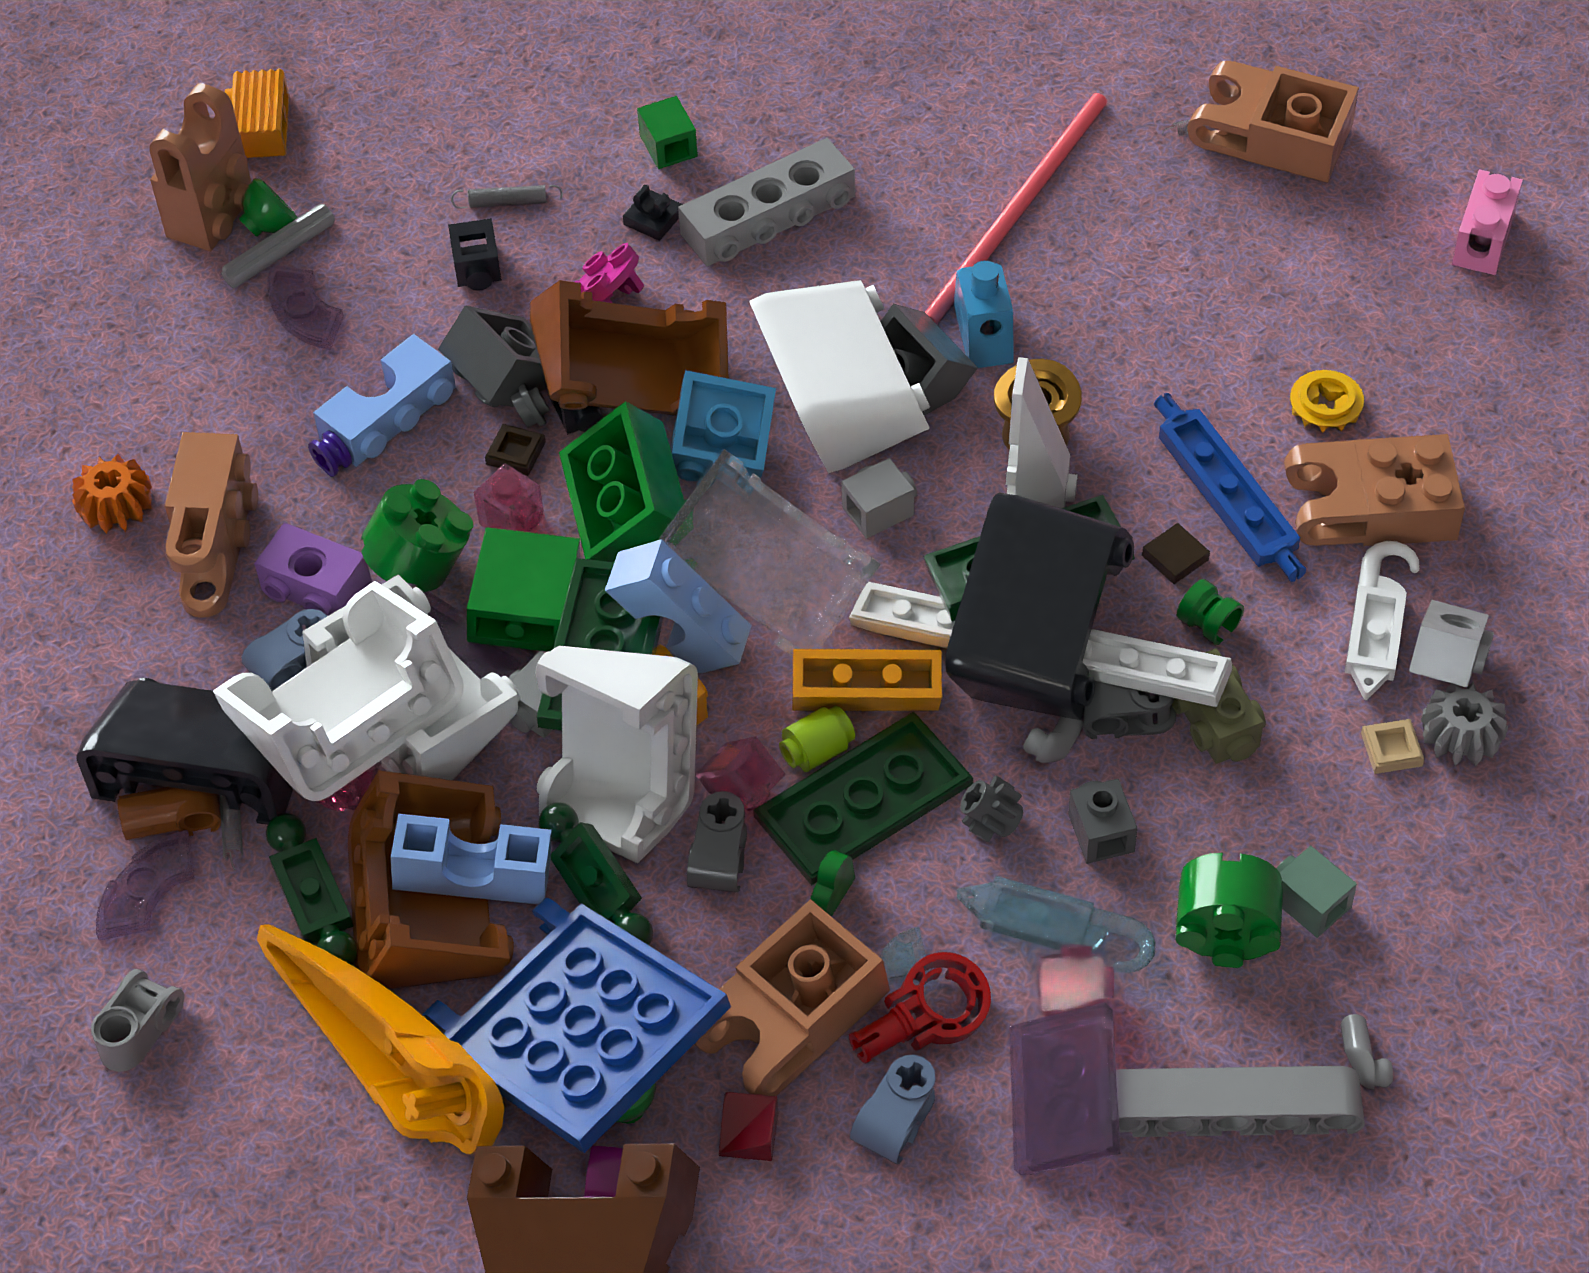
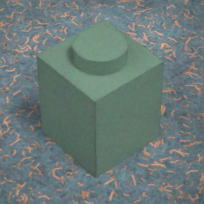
M1311 845L1296 858L1293 855L1288 856L1277 867L1282 877V909L1316 938L1352 908L1357 883Z

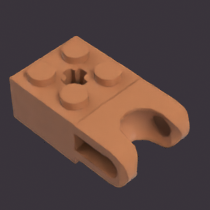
M1221 61L1218 63L1210 76L1209 90L1213 100L1221 105L1203 104L1195 110L1187 126L1188 135L1192 143L1206 150L1328 183L1353 125L1359 87L1280 66H1275L1273 71L1235 61ZM1225 80H1230L1235 85H1230ZM1203 125H1206V126H1209V127H1211V128L1218 129V130H1217V131H1211V130L1207 129V128H1206L1205 126H1203Z
M198 83L184 99V119L179 133H171L163 128L150 144V154L155 169V174L150 181L166 237L211 252L220 239L225 240L230 235L233 221L243 210V198L248 185L251 183L247 157L244 153L233 105L229 96L215 87ZM207 105L214 111V118L209 117Z
M182 432L165 502V509L170 522L165 545L166 555L171 569L174 572H181L179 596L183 608L188 614L195 617H211L220 613L225 608L230 594L240 547L247 548L250 541V523L247 520L249 510L255 511L257 508L258 486L256 483H251L250 456L243 453L238 434ZM198 583H212L216 591L210 598L202 601L193 598Z
M1448 434L1306 443L1293 447L1285 457L1286 476L1289 483L1295 489L1316 491L1326 496L1306 501L1300 507L1295 520L1297 534L1300 536V541L1306 545L1321 546L1363 543V546H1373L1383 541H1398L1406 544L1458 540L1465 506Z
M810 899L735 967L737 973L719 988V990L727 994L731 1008L695 1045L706 1053L715 1054L723 1046L735 1040H751L759 1044L743 1066L742 1076L745 1089L750 1094L777 1096L890 991L883 959Z

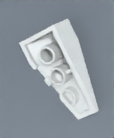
M1018 357L1012 394L1009 434L1010 450L1006 474L1007 494L1018 495L1057 508H1064L1066 502L1075 503L1078 475L1069 474L1070 453L1028 358Z

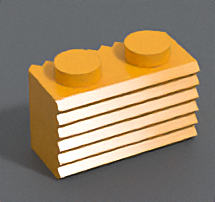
M278 68L276 71L272 69L265 71L262 69L259 72L253 70L251 73L246 70L243 73L236 71L233 74V87L225 89V93L229 96L233 105L245 156L247 158L286 156L289 91L284 70Z

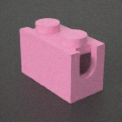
M1479 169L1459 229L1452 265L1496 275L1516 212L1523 179L1512 177L1510 181L1504 175H1489V171ZM1471 234L1475 235V241L1478 244H1491L1490 249L1486 252L1473 250L1469 245Z

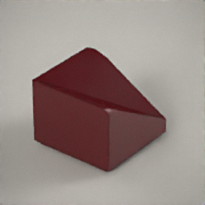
M726 1092L724 1094L719 1156L772 1161L779 1114L777 1096Z

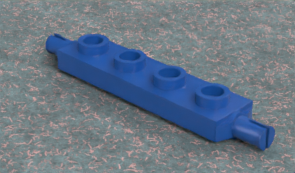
M1164 393V397L1160 395L1155 400L1154 406L1166 421L1160 426L1159 439L1255 564L1260 567L1268 563H1277L1291 582H1294L1296 577L1298 580L1306 573V567L1302 565L1293 553L1299 549L1300 536L1200 409L1181 410L1171 394Z

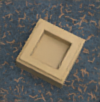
M1411 719L1362 726L1361 735L1374 774L1423 766L1424 757Z

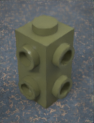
M1217 648L1205 652L1221 656ZM1233 664L1231 674L1217 707L1177 698L1173 701L1172 707L1177 714L1184 713L1191 723L1190 732L1196 747L1201 752L1207 750L1215 764L1230 758L1235 762L1242 761L1250 757L1260 747L1262 730L1266 725L1265 716L1259 703L1256 700L1250 701L1242 688L1240 675Z

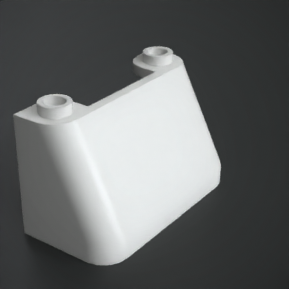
M859 280L770 292L750 300L751 307L795 409L828 473L845 469L930 429L923 415V411L930 408L920 384L917 383L910 386L877 315V312L884 310V307L874 285L865 288L862 281Z
M399 574L381 584L428 615L431 611L430 603L425 594L417 587L412 588ZM345 606L302 631L307 667L349 639L342 619ZM449 648L464 685L463 694L458 705L425 730L420 729L405 738V744L378 763L388 772L453 780L517 714L520 695L514 683L508 677H500L493 672L480 680Z
M376 581L355 594L344 608L342 619L349 639L281 686L271 691L269 685L260 676L253 673H241L213 690L219 704L228 717L289 785L302 797L311 801H321L331 796L406 743L405 738L420 729L425 730L458 705L463 694L464 685L462 677L437 621Z
M557 646L542 655L535 670L538 688L542 693L555 697L562 692V758L553 767L546 768L539 777L537 783L539 816L542 810L552 803L561 802L568 804L577 813L579 823H588L595 827L610 851L638 864L671 831L693 800L695 789L697 668L695 665L677 657Z

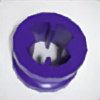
M330 430L322 434V441L313 440L308 444L313 460L330 477L338 474L339 466L347 468L352 464V458L347 447Z

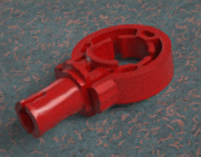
M938 952L927 955L913 965L905 977L901 988L885 997L884 1003L888 1010L891 1008L890 1012L860 1030L850 1033L849 1042L853 1051L861 1047L862 1052L858 1053L857 1057L866 1064L884 1051L900 1042L909 1041L913 1037L915 1039L911 1046L915 1051L930 1043L953 1044L963 1041L977 1031L989 1012L991 992L987 978L974 962L962 955L951 952ZM935 968V969H933V970H931V971H929L928 973L925 974V971H926V970ZM942 968H948L945 973V979L956 982L967 998L966 1011L955 1019L943 1018V1016L935 1013L928 1006L924 997V985L931 980L938 979L942 973ZM913 980H917L919 984L914 985ZM976 998H978L976 1018L967 1026L962 1027L961 1025L971 1014L975 1007ZM915 1013L917 1018L914 1019L911 1014Z

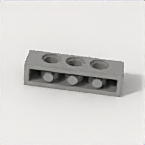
M825 138L679 206L680 234L707 267L718 261H729L739 251L756 243L765 244L771 241L779 232L794 225L803 226L810 222L815 215L830 208L838 209L845 206L851 198L855 197V168L828 138Z

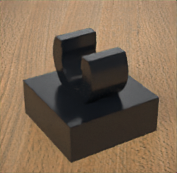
M644 184L633 197L634 203L623 215V224L660 241L679 219L678 207L683 204L670 199L668 194L663 193L661 195L650 190L649 186Z

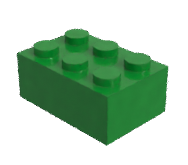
M625 401L559 452L585 559L615 562L620 551L661 539L670 547L692 531L663 421Z

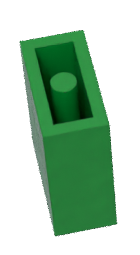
M486 527L467 605V642L546 652L553 650L575 560L580 557V538Z

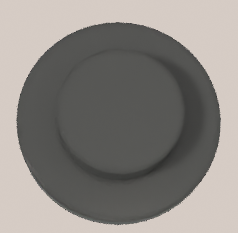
M525 383L518 386L519 392L510 397L525 425L530 428L537 423L540 427L547 422L543 414L549 412L550 408L537 387L529 390Z

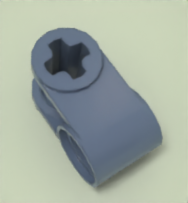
M304 609L296 613L292 618L268 634L252 641L243 652L241 657L242 664L250 673L264 679L271 691L275 690L307 668L302 625L305 624L307 629L326 618L327 615L316 609Z
M915 1054L904 1055L896 1059L891 1064L872 1097L865 1102L859 1111L850 1132V1139L889 1161L900 1164L903 1158L899 1154L907 1142L913 1144L919 1127L930 1112L935 1101L934 1085L936 1079L935 1070L931 1063L924 1057Z

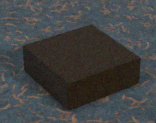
M502 424L485 456L486 465L529 476L546 443L545 435Z
M1176 523L1143 546L1142 556L1170 582L1176 584L1209 561L1210 551L1179 523Z

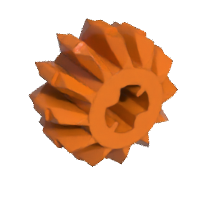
M117 454L111 461H105L99 456L97 465L94 467L82 465V476L72 479V489L74 492L72 494L74 498L72 502L80 517H83L84 522L90 529L100 525V528L107 534L113 527V524L118 523L119 527L126 532L127 520L129 518L142 522L143 510L152 508V485L149 476L145 474L144 470H141L140 465L137 464L135 459L125 462Z

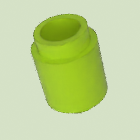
M836 705L830 709L821 707L782 730L783 741L779 743V749L790 767L796 768L800 766L804 772H809L847 750L848 743L855 740V730L851 720L842 708Z

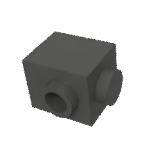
M1119 779L1105 782L1090 781L1079 788L1070 790L1068 815L1086 864L1135 852L1137 825Z

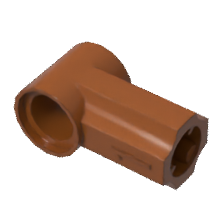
M164 787L122 795L117 800L122 832L126 840L177 830L185 836H194L193 831L211 828V832H215L221 826L218 794Z

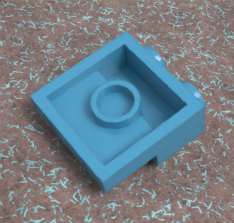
M685 370L670 448L678 477L693 482L703 480L704 476L723 479L722 483L725 487L733 490H746L750 487V484L758 485L764 471L776 388Z

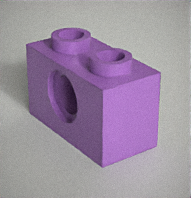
M285 522L254 563L261 589L269 598L277 602H284L287 599L302 605L304 609L320 610L327 616L346 606L348 601L367 587L371 581L368 565L361 552Z

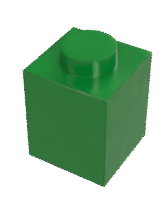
M677 96L637 108L639 135L658 169L698 157L696 129Z

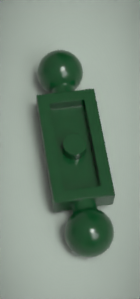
M556 802L546 806L539 816V828L550 829L551 841L561 843L551 853V861L578 902L647 945H650L653 939V928L650 921L641 914L630 912L642 897L592 824L579 823L577 813L568 804Z
M281 813L274 816L266 827V839L268 844L278 853L269 856V859L303 940L309 943L319 941L317 947L352 965L357 958L358 948L354 938L344 932V930L354 925L317 838L304 842L306 828L302 820L296 815Z

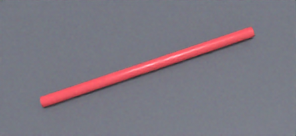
M1094 93L958 270L960 268L973 267L977 262L988 260L1107 105V100L1102 94ZM956 272L925 311L937 325L954 304Z

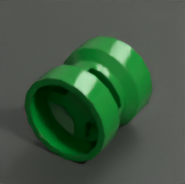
M1201 579L1184 595L1178 606L1176 617L1189 627H1199L1202 629L1203 636L1215 645H1219L1223 641L1217 635L1220 627L1223 626L1232 633L1243 617L1244 606L1232 597L1223 598L1218 594L1216 586L1206 579Z

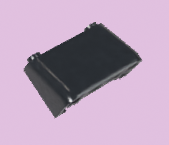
M1000 492L995 494L987 511L948 643L945 666L949 678L973 699L1081 720L1084 707L1090 705L1095 692V680L1089 676V670L1082 661L1107 575L1117 576L1123 567H1129L1134 554L1133 537L1123 527L1018 495Z
M149 678L129 681L122 687L82 739L76 755L77 763L92 799L115 802L122 788L125 793L133 794L136 792L139 783L225 795L229 809L239 810L243 803L258 813L256 819L258 824L268 825L274 816L286 813L293 792V788L223 711L213 691L163 684Z

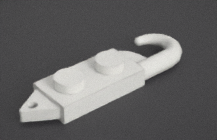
M1398 541L1376 543L1366 551L1362 559L1345 673L1352 675L1364 700H1368L1386 680H1394L1407 595L1405 589L1398 582L1380 576L1381 562L1387 556L1396 555L1406 559L1412 573H1417L1420 569L1416 553L1410 547Z

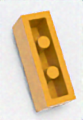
M793 649L792 711H816L821 707L830 709L835 705L844 711H939L942 700V650Z

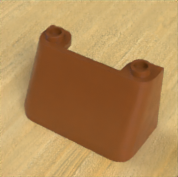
M559 280L529 303L530 323L550 398L559 402V406L563 409L577 410L587 406L616 409L626 401L645 412L677 416L685 370L729 379L726 302L705 300L702 302V310L696 312L684 310L683 304L676 303L666 310L593 301L592 292L584 291L581 293V283Z
M378 770L352 815L348 831L351 908L354 925L353 938L358 948L355 967L387 989L498 975L504 966H508L512 960L514 942L512 936L507 935L504 925L490 923L488 899L392 889L391 852L398 814L449 819L450 831L455 837L469 843L486 844L491 836L497 835L501 824V810L498 806H495L493 786Z

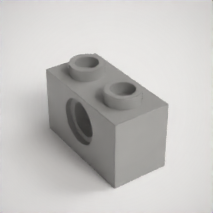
M1431 600L1419 630L1409 672L1468 687L1472 672L1482 675L1494 636V632L1485 630L1489 615Z

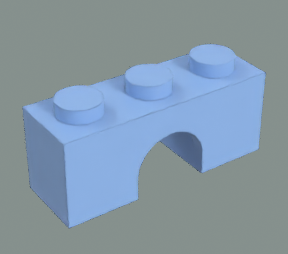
M415 334L411 335L381 359L385 384L390 389L387 393L377 397H365L346 386L313 412L319 439L322 440V434L328 430L334 432L347 447L352 458V464L356 467L367 458H375L380 455L389 440L401 431L411 430L423 413L435 404L441 405L445 403L451 396L453 389L456 388L451 361Z
M661 539L618 552L605 591L635 619L656 615L675 621L666 646L669 651L677 658L695 665L698 673H706L740 664L752 625Z
M398 814L391 852L392 889L539 905L546 898L551 863V830L500 824L497 840L486 844H474L455 837L450 831L449 819Z

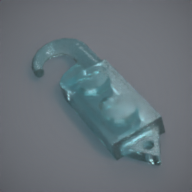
M995 876L994 882L957 889V899L981 921L980 928L1077 956L1080 953L1088 954L1096 950L1104 942L1108 932L1124 936L1136 941L1140 951L1133 960L1127 962L1117 961L1113 964L1115 971L1123 973L1142 970L1149 965L1155 956L1156 943L1154 936L1144 923L1132 917L1096 908L1092 902Z

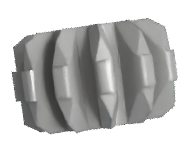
M1473 681L1467 689H1461L1458 685L1451 683L1447 687L1446 692L1435 690L1429 704L1423 709L1421 722L1423 723L1422 727H1424V743L1435 744L1436 758L1447 754L1449 751L1453 753L1452 760L1455 766L1461 762L1463 755H1467L1468 759L1477 766L1482 761L1483 755L1493 758L1494 754L1498 752L1500 743L1506 737L1508 726L1506 725L1507 721L1504 719L1506 715L1505 704L1493 702V689L1479 693L1476 691L1477 689Z

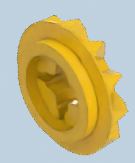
M1316 370L1301 376L1294 383L1289 401L1292 404V415L1300 416L1304 427L1314 424L1319 426L1322 433L1328 427H1335L1342 432L1347 423L1357 422L1363 410L1364 395L1360 386L1349 376L1332 370ZM1319 391L1328 401L1335 400L1333 409L1328 408L1325 404H1318Z

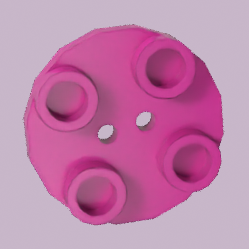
M623 243L608 256L602 251L593 255L582 267L586 273L580 280L574 281L581 283V293L584 291L592 292L593 301L613 303L610 298L614 295L613 292L616 289L630 295L632 291L639 293L644 287L643 282L634 271L638 264L639 256L628 243Z

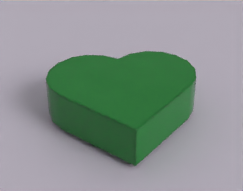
M832 850L823 858L818 870L817 883L810 899L831 917L855 880L851 856Z

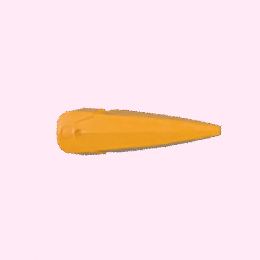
M270 924L260 925L257 941L265 957L365 1087L374 1103L380 1105L393 1127L401 1135L413 1139H428L430 1143H451L466 1154H474L476 1146H492L503 1126L504 1105L502 1096L495 1081L458 1042L449 1040L412 1006L351 964L320 947Z

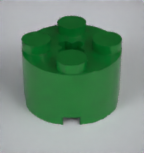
M418 479L414 484L396 485L385 492L362 533L361 540L364 541L365 546L361 552L367 565L385 581L399 574L407 583L417 585L416 587L422 592L432 591L440 587L446 580L469 540L474 523L468 514L461 511L452 501L441 494L436 484L426 479Z
M1210 853L1199 856L1188 862L1181 872L1178 891L1176 943L1201 956L1212 957V963L1215 966L1240 968L1244 960L1259 958L1270 952L1277 951L1281 946L1283 906L1282 877L1277 868L1259 857L1241 853L1240 862L1222 861L1223 853Z

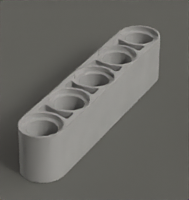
M1347 1066L1118 1069L1102 1074L1097 1080L1100 1129L1107 1137H1115L1114 1132H1132L1133 1137H1168V1132L1186 1131V1136H1222V1131H1240V1135H1276L1275 1130H1293L1294 1135L1329 1134V1129H1347L1348 1134H1353L1365 1126L1359 1072Z

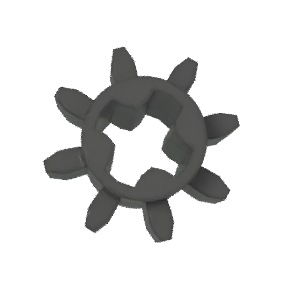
M994 776L990 785L982 780H978L967 789L962 798L960 809L966 815L962 823L969 827L970 832L986 842L991 840L994 833L1000 837H1007L1014 832L1022 819L1023 807L1017 803L1022 795L1014 790V786L998 776Z

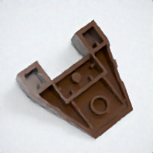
M674 1143L624 1144L615 1197L548 1198L553 1169L526 1146H476L467 1201L485 1273H668L670 1266L666 1262L678 1236L685 1237L693 1219L700 1167Z

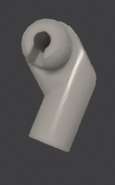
M1060 717L1049 735L1039 728L1032 729L1023 748L1028 754L1035 755V760L1041 763L1060 761L1071 750L1084 727V723L1082 720Z
M1358 1014L1344 1017L1340 1024L1344 1051L1352 1068L1359 1072L1360 1084L1370 1090H1374L1375 1086L1389 1087L1393 1082L1392 1063L1386 1058L1373 1059L1366 1019Z

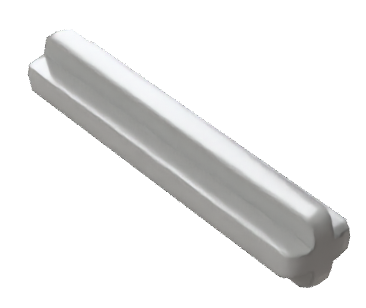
M325 204L317 205L224 265L221 272L223 279L230 287H238L332 226L335 221L333 213Z

